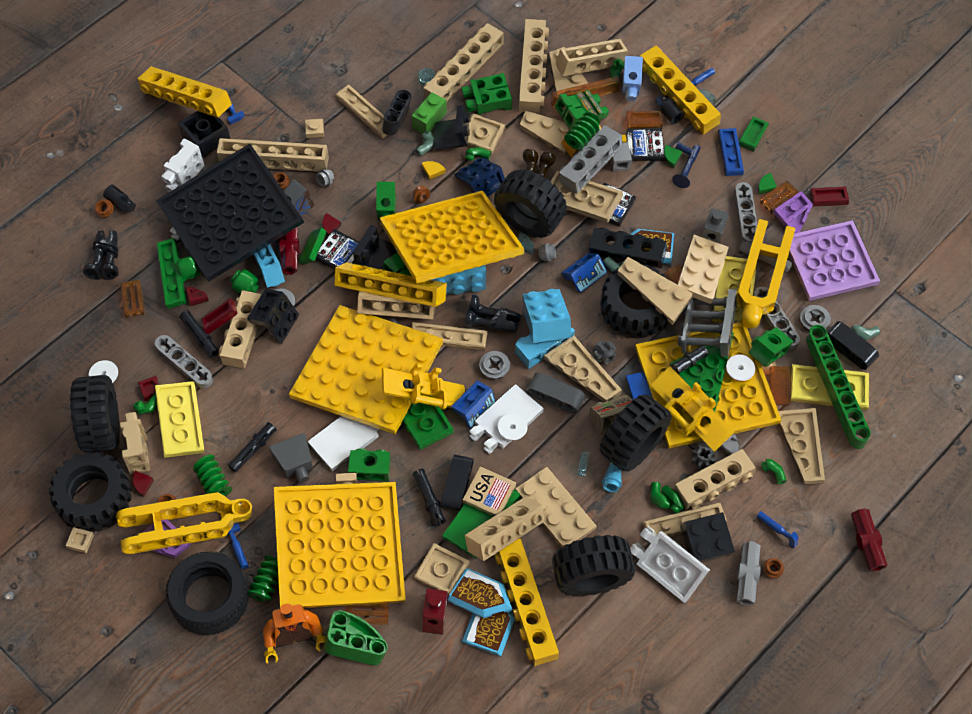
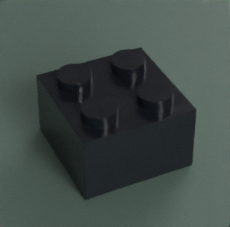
M196 111L178 122L181 136L199 146L201 157L217 149L220 138L230 139L228 127L219 117Z
M723 512L686 521L680 525L687 552L701 563L729 556L735 552Z

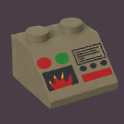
M616 396L610 401L598 402L590 408L589 416L598 435L604 434L618 414L628 403L632 402L629 396Z

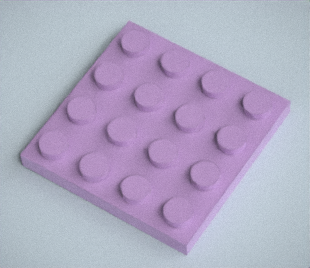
M853 220L794 234L789 256L808 301L879 285L880 279Z

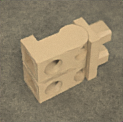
M136 412L124 414L125 422H121L120 426L127 442V450H122L126 466L130 474H134L135 470L139 472L150 471L148 449L145 442L147 434L140 419H137Z

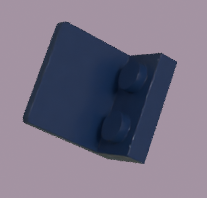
M485 158L476 159L474 163L461 168L459 172L454 174L455 178L470 186L472 193L483 191L487 197L496 192L505 179L501 166Z

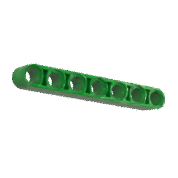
M814 325L810 328L807 335V346L849 444L855 449H862L870 438V429L826 329L821 325Z

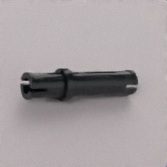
M189 310L183 311L179 318L196 338L198 346L205 350L209 358L216 357L219 354V349L212 342L211 336L204 332Z
M267 422L257 434L255 433L252 436L253 439L227 464L228 467L237 473L261 446L264 447L266 445V441L277 431L276 427L272 423Z
M418 469L421 477L417 470L413 472V476L426 503L425 509L430 513L434 526H440L438 518L442 524L446 522L440 509L441 503L435 497L425 469Z

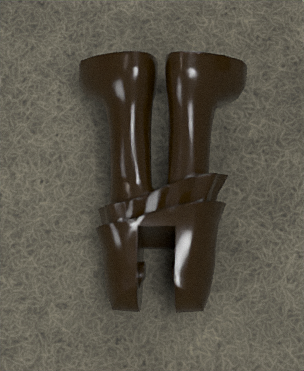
M526 149L523 151L522 157L527 164V170L535 172L539 159L538 152L533 149ZM544 152L540 156L538 173L544 178L548 168L556 161V156L553 153Z

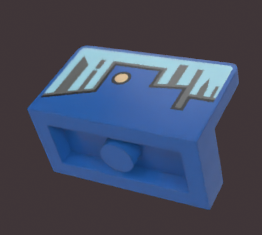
M588 252L561 273L564 279L573 281L578 292H582L604 276L607 270L599 254Z
M476 381L451 407L455 413L465 419L467 426L472 428L475 425V420L496 401L491 388Z

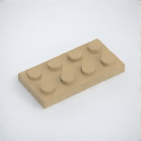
M557 170L551 183L556 185L558 191L564 195L563 199L566 200L567 210L608 223L623 197V191L589 181L577 194L561 184L560 171Z
M693 235L677 285L693 293V298L711 304L729 247Z
M548 467L515 488V491L520 493L521 499L527 496L542 505L545 519L542 525L561 548L566 544H571L573 541L582 540L596 530V524Z

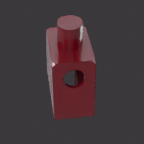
M426 589L422 615V632L443 635L449 598L447 591ZM428 620H435L437 623H431Z

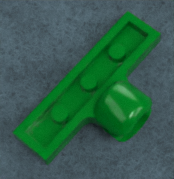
M175 238L158 242L157 248L166 307L170 309L186 304L183 284L186 280L198 277L201 273L200 268L192 256L179 259Z

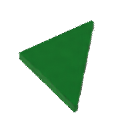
M704 346L708 351V356L696 362L694 367H689L681 372L679 376L691 388L697 382L701 386V390L709 398L715 400L717 406L728 357H721L720 349L717 346ZM679 358V359H677V360L671 362L669 366H671V364L677 362V361L680 360L681 358ZM705 417L708 423L711 424L710 418Z

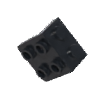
M464 105L457 106L456 119L435 123L433 139L435 151L468 146L471 117L470 113L466 112Z

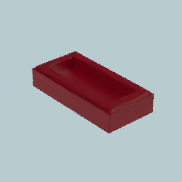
M846 186L810 189L812 207L849 204Z
M230 298L201 318L205 333L210 334L238 314L235 301Z

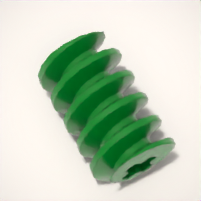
M585 112L564 136L565 142L573 149L582 151L584 146L600 130V119L592 112Z
M211 454L200 458L194 464L193 470L200 480L204 491L207 494L219 492L224 496L230 494L232 487L228 486V480H224L225 474L221 473L222 469L218 467L219 463L215 460V456Z
M269 555L264 556L265 561L261 562V568L257 570L258 575L254 576V583H251L249 586L251 590L247 591L249 597L260 602L265 600L272 601L268 593L275 594L276 591L272 586L278 587V582L275 580L276 578L278 579L277 559Z

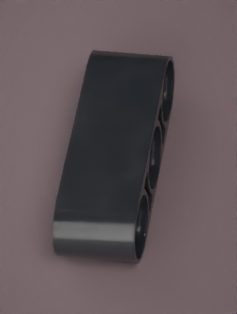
M399 90L395 94L384 114L382 125L384 134L391 136L398 132L410 108L412 95L409 91Z
M837 321L827 331L833 347L860 369L866 370L879 357V352L876 348L843 322Z
M454 454L442 495V508L455 511L462 509L463 498L467 491L474 458Z

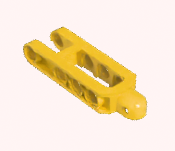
M762 219L758 221L737 296V303L743 309L741 322L748 329L756 328L760 323L762 315L770 313L774 309L794 237L795 227L786 226L781 247L763 244L768 221ZM759 254L777 259L768 294L764 298L752 296L748 292Z
M216 492L122 509L116 514L118 526L125 528L154 523L155 531L139 533L138 536L121 540L122 552L125 554H135L226 537L234 523L247 521L251 517L252 505L246 499L229 500L224 495ZM211 512H218L222 517L221 521L201 522L199 525L188 527L183 525L180 528L164 531L161 521Z

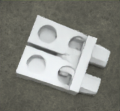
M183 139L180 143L181 150L178 154L171 157L169 163L166 162L163 165L165 173L161 178L167 183L165 189L168 192L194 178L205 166L199 146L186 139Z

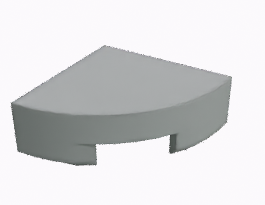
M733 434L719 447L728 456L739 451L736 435Z

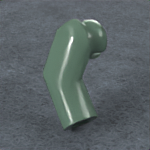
M430 131L422 134L423 144L415 149L419 156L433 148L434 136Z
M609 256L603 261V264L612 272L620 268L624 261L622 263H615Z
M853 325L851 327L854 332L866 341L880 334L877 326L870 329L860 325Z

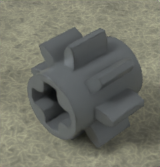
M600 341L593 348V353L595 354L593 358L598 363L608 364L616 357L614 351L616 347L611 341Z
M699 445L698 451H692L691 455L693 458L691 463H695L698 470L700 468H707L709 464L715 463L716 460L713 457H715L716 452H712L709 446L702 447Z

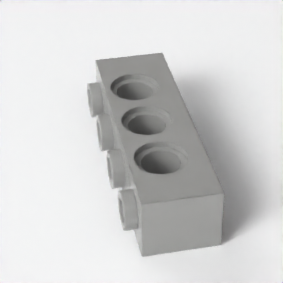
M604 125L591 141L584 146L583 150L574 154L571 161L561 168L559 172L561 184L578 194L623 146L622 135Z

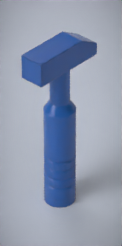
M711 67L694 78L691 83L698 85L715 74L714 68Z
M233 104L228 108L232 113V116L227 118L230 125L242 120L245 116L243 110L236 113Z
M762 511L758 513L757 518L778 534L788 538L789 545L792 548L798 545L799 537L797 533L789 534L785 531L784 527Z
M236 523L227 536L231 538L232 547L240 568L246 569L249 565L241 545L234 534L241 531L239 524Z

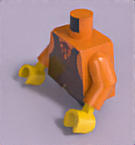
M286 603L280 609L274 610L272 612V619L268 620L263 628L264 647H267V650L264 652L266 663L268 664V657L274 655L275 662L278 661V656L273 646L277 648L315 638L314 636L317 637L316 649L320 651L319 643H324L325 636L322 635L323 629L318 616L309 610H305L300 604L292 606Z

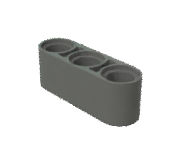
M542 373L534 374L526 390L532 397L573 414L578 412L585 398V394L581 390Z

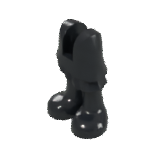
M98 231L92 247L94 250L93 263H88L84 266L83 274L94 280H100L102 275L104 279L112 280L119 274L118 267L114 265V258L118 257V235L116 231H109L108 238H105L104 231ZM104 254L106 255L105 264L102 267V260Z
M473 294L464 327L486 326L489 327L488 330H494V332L516 333L518 330L516 323L520 322L521 314L507 308L495 309L480 304L479 297ZM478 315H483V316H488V317H493V318H492V319H489V318L480 317V316H478Z

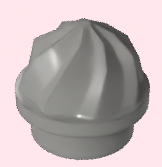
M322 169L316 174V181L321 187H328L333 183L334 174L331 170Z
M546 243L539 248L538 255L542 260L550 262L552 259H556L554 244L549 245V243Z

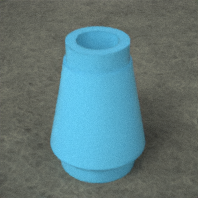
M611 462L602 480L604 490L617 492L622 486L621 470Z

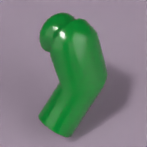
M615 59L610 68L611 84L613 86L620 85L619 76L624 68V63L621 59Z
M480 147L468 148L465 158L473 161L476 155L489 160L492 151Z
M156 393L148 403L143 404L142 401L135 402L133 408L136 410V413L142 415L153 412L157 407Z
M766 459V461L761 463L763 471L768 472L771 470L774 473L778 485L787 482L783 468L772 459Z
M652 482L650 491L651 502L661 509H668L671 501L660 493L661 483Z
M665 485L661 492L673 502L670 505V509L674 513H679L681 509L683 510L684 504L678 492L669 485Z

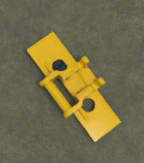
M418 363L413 366L410 373L382 368L383 394L406 398L407 401H411L413 404L423 403L445 410L446 407L452 408L451 406L465 393L464 385L443 381L442 378H438V374L442 371L441 368L435 367L430 373L419 372L423 365Z
M671 366L650 384L667 402L664 407L670 411L671 417L682 427L685 435H689L694 430L714 452L735 433L713 411V408L716 406L715 400L709 398L701 390V386L697 382L691 388ZM678 405H681L692 416L694 421L691 424L675 410ZM705 417L711 420V424L707 428H703L700 425V421Z

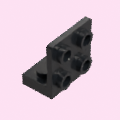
M370 225L353 252L354 264L382 270L383 262L397 253V250L392 243L379 238L377 227Z
M265 289L247 319L250 323L265 326L275 340L282 344L297 320L299 313L282 291Z

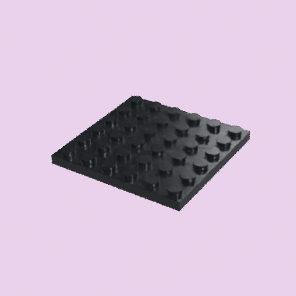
M251 144L246 145L156 200L208 282L305 223Z

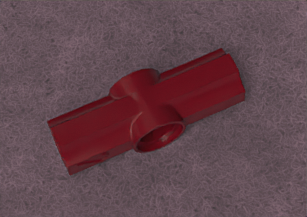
M299 227L285 234L280 239L282 273L286 275H293L297 272L298 255L300 254Z
M863 508L852 512L851 517L857 532L856 542L858 548L864 553L869 571L876 572L886 568L888 565L882 550V537L880 531L875 529L869 509Z

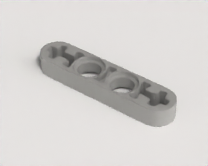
M741 182L737 184L734 193L742 242L746 241L752 244L757 228L753 193L748 183ZM740 190H744V192H746L745 197H743V192ZM748 204L750 208L746 210L743 209L740 205ZM750 219L752 224L747 225L743 220ZM748 231H750V236L753 239H749V237L747 236Z
M758 287L754 291L753 296L758 297L761 294L766 297L769 289ZM776 301L774 306L776 313H767L763 317L771 329L777 327L776 323L778 322L786 325L785 329L780 330L785 334L788 332L787 336L794 340V343L789 348V350H794L800 342V337Z
M161 335L157 337L155 347L165 359L192 382L194 381L198 387L205 389L212 385L213 377L206 367L169 336ZM161 343H167L170 350L168 351L165 346H161ZM177 352L182 353L180 359L175 360L172 358L173 354ZM188 364L196 365L192 371H187L185 367ZM198 373L204 378L207 377V380H200Z

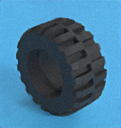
M525 169L512 171L494 194L496 210L507 221L506 223L513 226L518 232L521 231L524 235H531L533 238L550 236L567 212L566 200L563 199L564 195L562 192L558 191V187L553 185L549 179H545L541 174H536L531 170L525 171Z
M617 268L613 271V274L606 278L602 288L600 305L601 314L604 316L605 322L611 324L610 328L614 331L619 330V334L624 336L628 334L632 338H636V336L643 338L647 337V334H656L657 329L662 330L665 327L668 318L664 314H660L654 305L643 310L627 307L620 297L629 292L639 291L637 289L634 290L617 274L619 269ZM649 268L650 270H652V271H654V272H656V273L659 274V270H658V269H656V268H653V269Z
M107 375L76 378L72 382L70 389V410L73 432L75 433L78 447L83 452L115 449L119 443L120 422L118 401L111 378Z
M643 394L634 398L631 403L625 406L606 430L599 446L601 454L621 471L629 472L631 469L633 470L649 456L650 452L654 450L662 436L666 433L672 419L670 411L649 395Z
M89 451L84 452V455L81 456L79 453L73 455L74 458L70 461L68 459L63 462L64 465L56 469V476L51 478L50 483L52 486L49 487L51 504L60 519L67 526H72V528H82L89 532L95 529L98 532L103 530L102 527L104 526L111 527L114 525L113 521L117 519V512L129 508L127 502H130L132 497L130 493L132 490L131 484L124 469L112 456L107 454L104 457L102 452L92 454ZM93 479H101L108 482L106 493L98 501L87 505L73 502L76 490L84 482Z
M597 535L573 541L571 544H566L559 548L552 558L557 587L568 596L577 597L606 593L609 590L619 588V586H624L628 581L632 580L635 574L629 543L624 538L616 535Z

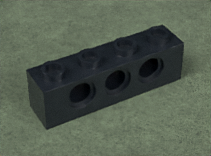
M601 227L593 229L588 248L590 253L599 254L603 258L609 256L613 260L624 261L629 257L642 265L645 264L662 269L667 251V243L657 237L652 239L641 234L631 235L624 231L615 232ZM613 241L614 244L607 245V242ZM626 245H632L631 248H624ZM644 248H650V249H651V250L648 251V252L642 251Z

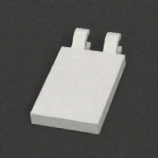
M515 384L475 420L476 426L469 431L471 433L469 437L473 441H477L484 433L490 437L484 443L485 447L483 448L488 454L493 452L498 445L503 449L512 440L505 439L499 433L498 423L500 419L507 414H518L526 420L527 426H529L543 413L544 408Z
M341 416L308 441V445L333 472L349 460L350 450L364 449L379 437L377 431L380 429Z
M649 526L644 528L640 535L651 543L650 546L645 550L640 543L636 542L630 547L631 553L639 558L637 565L686 603L710 569L662 531L656 534Z

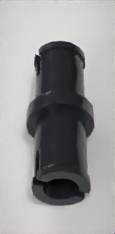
M700 345L692 352L685 353L683 358L671 364V367L679 375L687 368L694 367L696 362L708 356V351L703 345Z

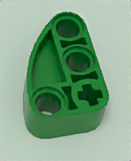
M342 610L335 611L331 616L324 641L325 652L332 656L369 665H379L388 649L387 643L374 627L360 617Z

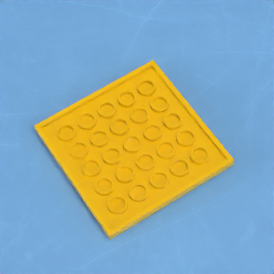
M483 191L380 217L381 226L416 283L426 282L431 279L524 254V247Z
M339 305L292 387L289 397L322 410L396 434L412 402L407 401L406 398L383 394L382 368L410 373L413 366L418 363L423 365L419 372L428 373L443 344V338L370 314L357 313V310Z
M736 322L733 325L732 332L734 334L728 360L734 355H745L753 361L755 373L749 380L738 381L733 379L725 368L715 413L735 432L734 434L780 424L782 421L762 366L757 359L749 354L752 348L749 331L742 322ZM690 332L689 337L717 339L721 335L714 332ZM679 335L635 345V350L652 398L663 407L667 402L650 384L670 367L671 362L684 355L682 354V347L678 346ZM688 345L686 353L692 352L699 345ZM681 405L675 408L689 424L694 421L692 416ZM673 418L664 434L668 449L704 441L694 430L689 435H685L682 427ZM706 418L700 421L701 427L707 428L710 426Z
M396 482L274 487L280 607L286 603L292 606L300 604L303 608L402 603L406 601Z

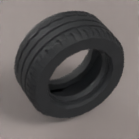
M205 551L192 554L190 557L188 556L186 559H183L181 563H178L169 576L166 584L167 604L176 621L189 632L198 635L219 634L233 627L246 611L249 600L246 579L239 565L223 553ZM215 575L228 581L230 586L228 597L216 609L202 612L194 610L186 604L188 589L197 579L203 576Z

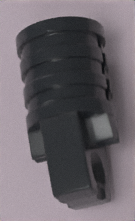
M661 95L656 98L655 101L660 106V111L671 124H677L682 120L684 113L670 98L667 99Z
M114 184L109 185L105 189L103 197L117 208L126 212L135 210L136 204Z

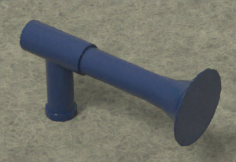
M678 141L675 149L689 156L681 174L674 175L672 181L680 188H687L690 186V180L687 178L701 148L699 145H694L691 149Z

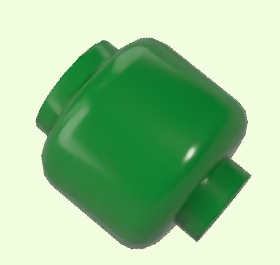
M246 269L238 270L230 281L232 289L240 295L242 290L256 293L259 289L257 285L258 277Z

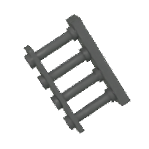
M729 289L728 297L713 298L711 304L692 297L686 305L687 308H684L683 319L685 321L681 322L682 335L678 337V346L682 347V354L686 353L688 345L717 346L720 349L721 357H729L737 306L736 289ZM695 305L724 306L726 309L722 310V312L694 310ZM692 318L721 319L723 323H720V325L692 324ZM690 331L719 333L721 337L717 339L689 337Z

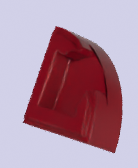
M328 213L324 215L322 221L323 229L326 230V235L329 236L334 229L337 230L341 226V222Z
M195 287L185 288L191 306L209 301L204 291L195 289Z
M157 376L138 382L145 401L149 400L156 393L155 385H158Z
M135 470L133 484L137 492L144 497L154 479Z

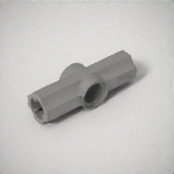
M752 541L743 542L741 562L737 571L738 590L736 602L745 606L754 605L756 587L759 582L761 569L759 566L761 545Z

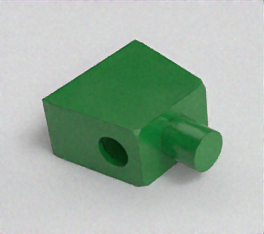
M377 182L376 213L377 220L380 221V217L396 213L397 194L395 182Z

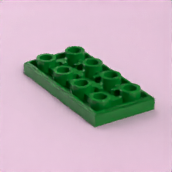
M513 491L504 510L516 503L520 497L519 492ZM464 504L442 535V538L477 559L476 556L468 552L465 535L494 516Z

